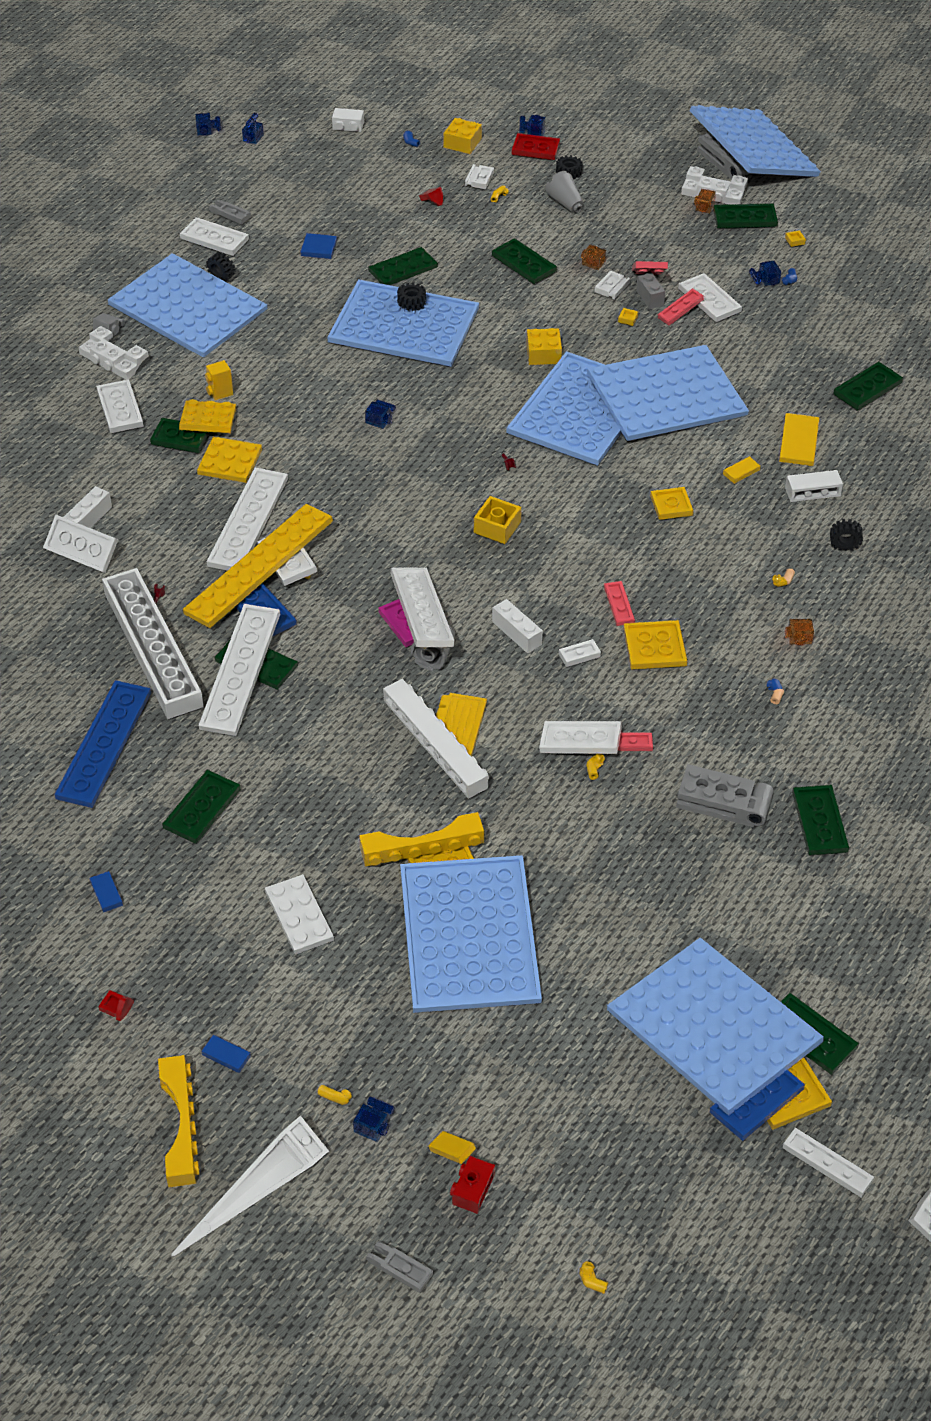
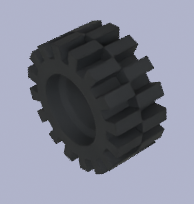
M565 155V158L562 156L557 159L556 173L566 171L572 175L574 180L582 175L583 162L580 158L577 159L576 156L572 157L570 155L568 157Z
M216 252L206 261V268H209L207 270L208 273L210 272L225 282L235 275L236 269H234L235 265H232L233 261L229 260L230 257H226V254H222V252Z
M406 283V286L403 284L401 285L402 287L398 288L397 302L400 307L402 306V309L406 308L408 311L409 309L415 311V308L419 310L420 307L423 308L426 304V289L424 286H420L418 283L416 285L414 283L412 285Z
M842 519V522L836 521V524H833L830 528L831 545H834L835 549L838 548V551H842V549L853 551L854 547L857 549L859 545L861 546L863 532L861 524H857V521L854 520L852 522V519H848V521ZM851 534V536L843 537L841 535Z

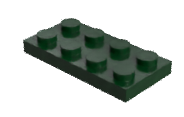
M774 203L714 205L713 207L717 228L778 226Z
M515 238L492 250L493 257L533 284L557 272L556 265Z
M423 247L371 265L368 267V270L381 284L392 285L438 267V263Z
M878 361L836 387L833 394L858 411L901 384L903 377Z
M230 640L214 657L215 662L222 664ZM268 648L257 681L278 690L298 667V661Z
M207 769L162 823L163 829L197 844L241 790L240 784Z
M833 786L793 787L792 794L808 855L847 853L849 851V844Z
M789 993L781 1001L782 1004L823 1036V1042L808 1053L806 1057L830 1075H833L857 1050L859 1043L793 994Z

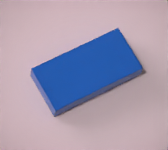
M109 871L89 878L103 913L123 906Z
M215 1035L210 1038L201 1051L203 1056L240 1073L251 1057L250 1052Z

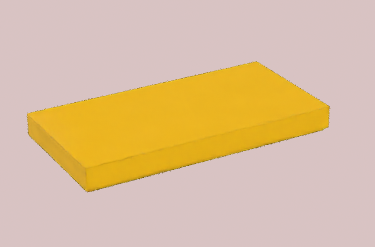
M786 413L779 462L808 466L814 465L819 417Z

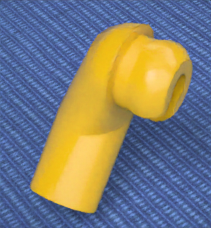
M502 185L494 190L490 198L491 202H497L501 194L506 196L509 189Z
M321 1085L318 1088L319 1096L340 1105L348 1104L352 1098L351 1092L347 1089L338 1092L325 1085Z

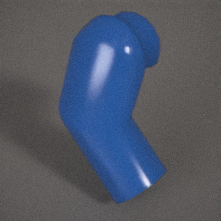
M407 130L404 132L403 138L406 144L415 147L420 145V140L414 139L411 131Z
M790 268L786 277L782 278L784 285L793 284L797 281L794 268Z

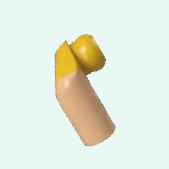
M787 569L783 577L780 574L774 575L772 577L773 584L777 587L789 585L795 571Z

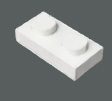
M592 639L559 649V656L565 666L569 667L599 658L601 651Z

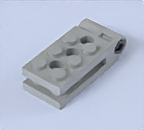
M711 133L699 136L698 142L702 145L698 146L697 151L731 180L734 175L746 176L751 174L742 167Z
M687 764L678 792L676 808L754 827V825L761 826L765 823L774 790L766 783H757L755 785L754 780Z

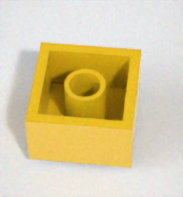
M454 118L443 133V148L471 154L482 139V124Z
M559 328L527 329L526 347L529 365L558 363L562 357Z
M489 496L474 516V533L506 544L521 523L522 507Z

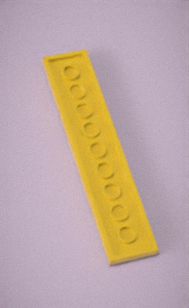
M308 504L302 506L184 607V615L211 628L333 522L332 516Z

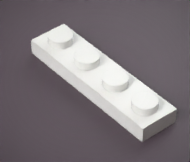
M797 1128L792 1131L783 1144V1149L859 1197L863 1196L874 1179V1176Z

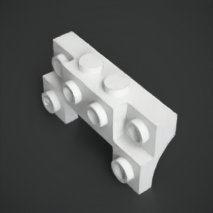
M690 166L682 187V195L725 204H741L748 178L734 175L730 182L704 176L705 169Z
M102 326L89 334L90 339L79 346L80 355L126 380L135 375L140 364L149 357L148 351L137 345L125 351L110 343L109 340L113 337V333Z

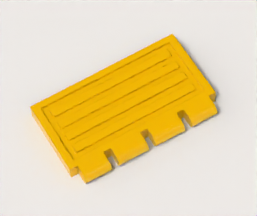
M455 693L442 695L436 717L444 722L446 729L455 735L456 740L465 746L468 754L472 757L487 699Z

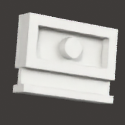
M473 164L465 180V186L469 184L471 187L486 189L494 174V168L482 165L477 167L475 166L476 164Z
M610 271L595 286V292L606 297L611 296L615 300L630 284V278L626 279L624 275Z

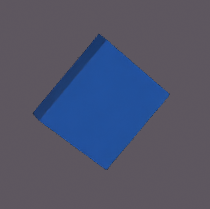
M306 233L301 256L331 259L337 242V236Z

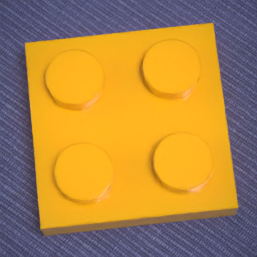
M685 487L651 491L650 497L659 520L693 516V508Z

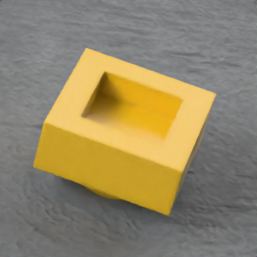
M800 230L785 234V239L791 247L804 245L806 242Z
M623 308L618 317V322L633 326L638 318L639 311Z

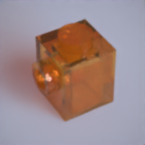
M701 188L699 195L695 196V211L710 214L715 204L716 191Z
M589 245L581 253L582 265L599 270L606 262V250Z
M790 619L789 625L785 627V637L789 638V643L797 645L812 644L814 636L812 619Z

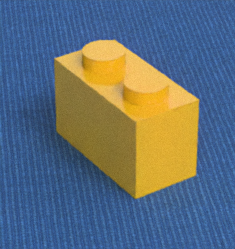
M225 360L207 365L205 379L208 383V386H206L208 395H212L214 400L233 395L231 369Z

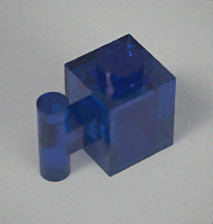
M210 113L195 114L197 136L212 135L211 128H216L217 131L221 130V118L219 116H216L215 120H211Z
M253 113L242 129L244 142L257 144L264 136L263 123L256 122L258 118L257 113Z
M531 115L529 121H525V116H520L519 132L525 133V130H527L528 135L543 136L546 117Z
M775 260L760 263L759 271H755L754 268L749 270L756 284L763 282L765 286L780 283L781 270Z
M378 399L376 402L372 401L365 410V423L384 429L387 424L391 423V411H395L396 405Z
M370 1096L367 1105H362L353 1120V1131L378 1143L380 1137H384L389 1130L390 1125L388 1124L386 1113L392 1115L395 1107Z

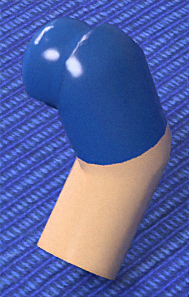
M773 678L768 680L767 687L774 692L770 699L771 703L778 705L784 690L780 681Z

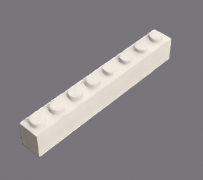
M401 679L383 688L384 702L468 799L488 789L489 775L487 771L478 765L475 757H471L468 754L465 746L460 744L456 740L455 735L446 729L444 722L439 720L435 716L434 711L425 705L422 697L417 696L410 684Z

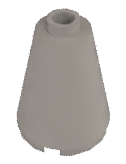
M561 171L551 177L553 180L550 183L547 182L545 187L546 193L572 213L581 211L584 203L572 175L566 171Z
M449 625V628H450L451 633H452L453 638H454V636H455V631H454V629ZM414 642L410 652L411 655H414V661L417 665L433 671L434 669H441L445 664L451 647L420 648L416 647Z

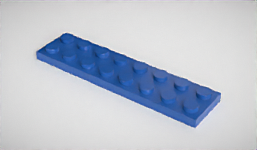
M114 681L54 794L56 800L93 808L151 695V688Z

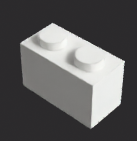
M335 108L332 116L333 130L362 131L364 110Z

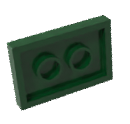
M161 418L150 438L151 445L200 453L210 432L179 430V420Z

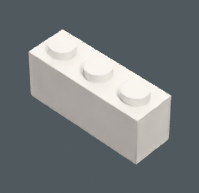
M837 470L789 475L786 478L785 484L790 502L841 496L843 487Z
M95 486L64 518L91 528L112 508L110 492Z
M506 599L492 607V622L525 652L529 653L542 645L543 630Z

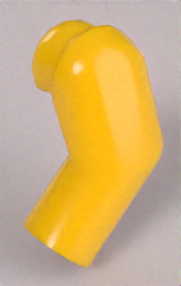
M596 754L587 761L586 767L591 780H595L599 776L597 770L605 761L603 754Z
M588 1261L584 1262L579 1271L584 1286L605 1294L608 1282L597 1279L593 1271L594 1265Z

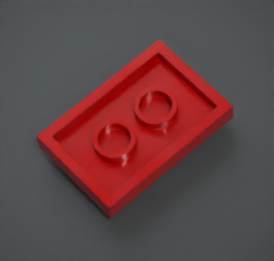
M517 133L512 147V155L555 160L560 145V138Z

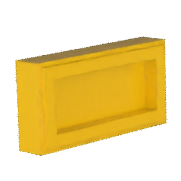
M749 456L724 469L723 475L735 484L759 471L761 466Z
M442 1131L428 1146L431 1152L460 1164L476 1149L474 1143Z

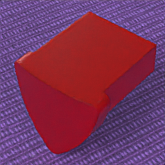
M442 188L429 189L420 194L419 198L421 201L429 199L435 205L441 206L443 203Z
M109 990L98 1008L100 1011L116 1017V1020L122 1021L132 1008L134 1000Z

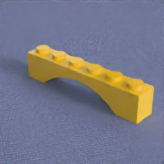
M475 812L460 815L445 828L420 837H397L380 831L359 835L360 849L365 867L375 866L381 863L396 862L401 859L416 858L421 855L436 854L441 851L456 850L462 847L484 843V829L479 813Z
M185 1055L158 1058L161 1089L175 1102L180 1113V1126L177 1137L165 1156L168 1188L196 1184L195 1176L200 1174L198 1161L194 1162V1155H198L197 1141H192V1135H196L195 1121H191V1115H195L194 1103L189 1102V1096H193L192 1082L188 1083L187 1077H191L190 1063L186 1064Z

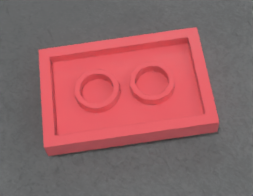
M636 261L632 265V271H636V274L651 272L653 275H661L662 272L668 269V262Z

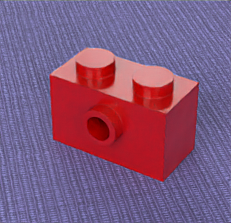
M469 1156L467 1163H462L460 1167V1178L458 1183H453L450 1195H452V1205L478 1214L494 1179L495 1165Z

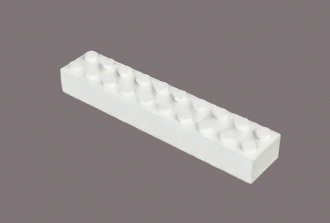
M135 568L103 578L105 596L166 718L170 719L203 708L202 692L138 569Z

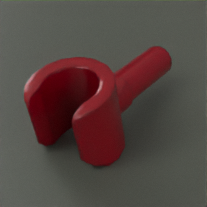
M503 453L501 456L504 459L506 470L512 467L516 468L514 458H508Z
M158 584L154 585L155 596L153 600L155 604H157L160 597L165 595V585L162 588H158Z

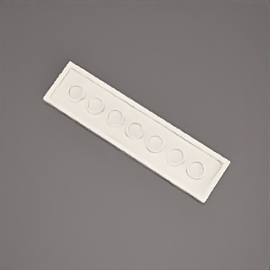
M254 468L207 560V567L228 571L255 547L288 480V474Z
M391 568V577L416 647H454L453 635L427 568Z
M249 604L243 605L198 725L200 730L237 736L280 617L279 609Z

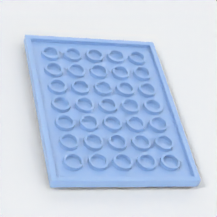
M702 105L691 106L690 112L748 173L819 176L821 171L778 129V126L774 125L763 114V111L747 108L704 107Z
M173 253L108 299V305L202 357L208 355L268 309L267 304Z
M358 279L327 337L328 342L452 367L479 309L478 302L426 292V304L424 307H420L419 310L415 308V311H412V309L408 311L406 308L402 309V306L398 305L397 290L399 287Z
M707 345L587 369V375L627 441L748 415L749 412Z
M566 351L507 426L506 433L598 466L622 433L587 375L588 368L605 364Z
M523 855L400 864L413 1013L542 1002Z
M702 938L697 939L607 1005V1010L713 1103H717L719 1108L728 1116L823 1042V1036Z

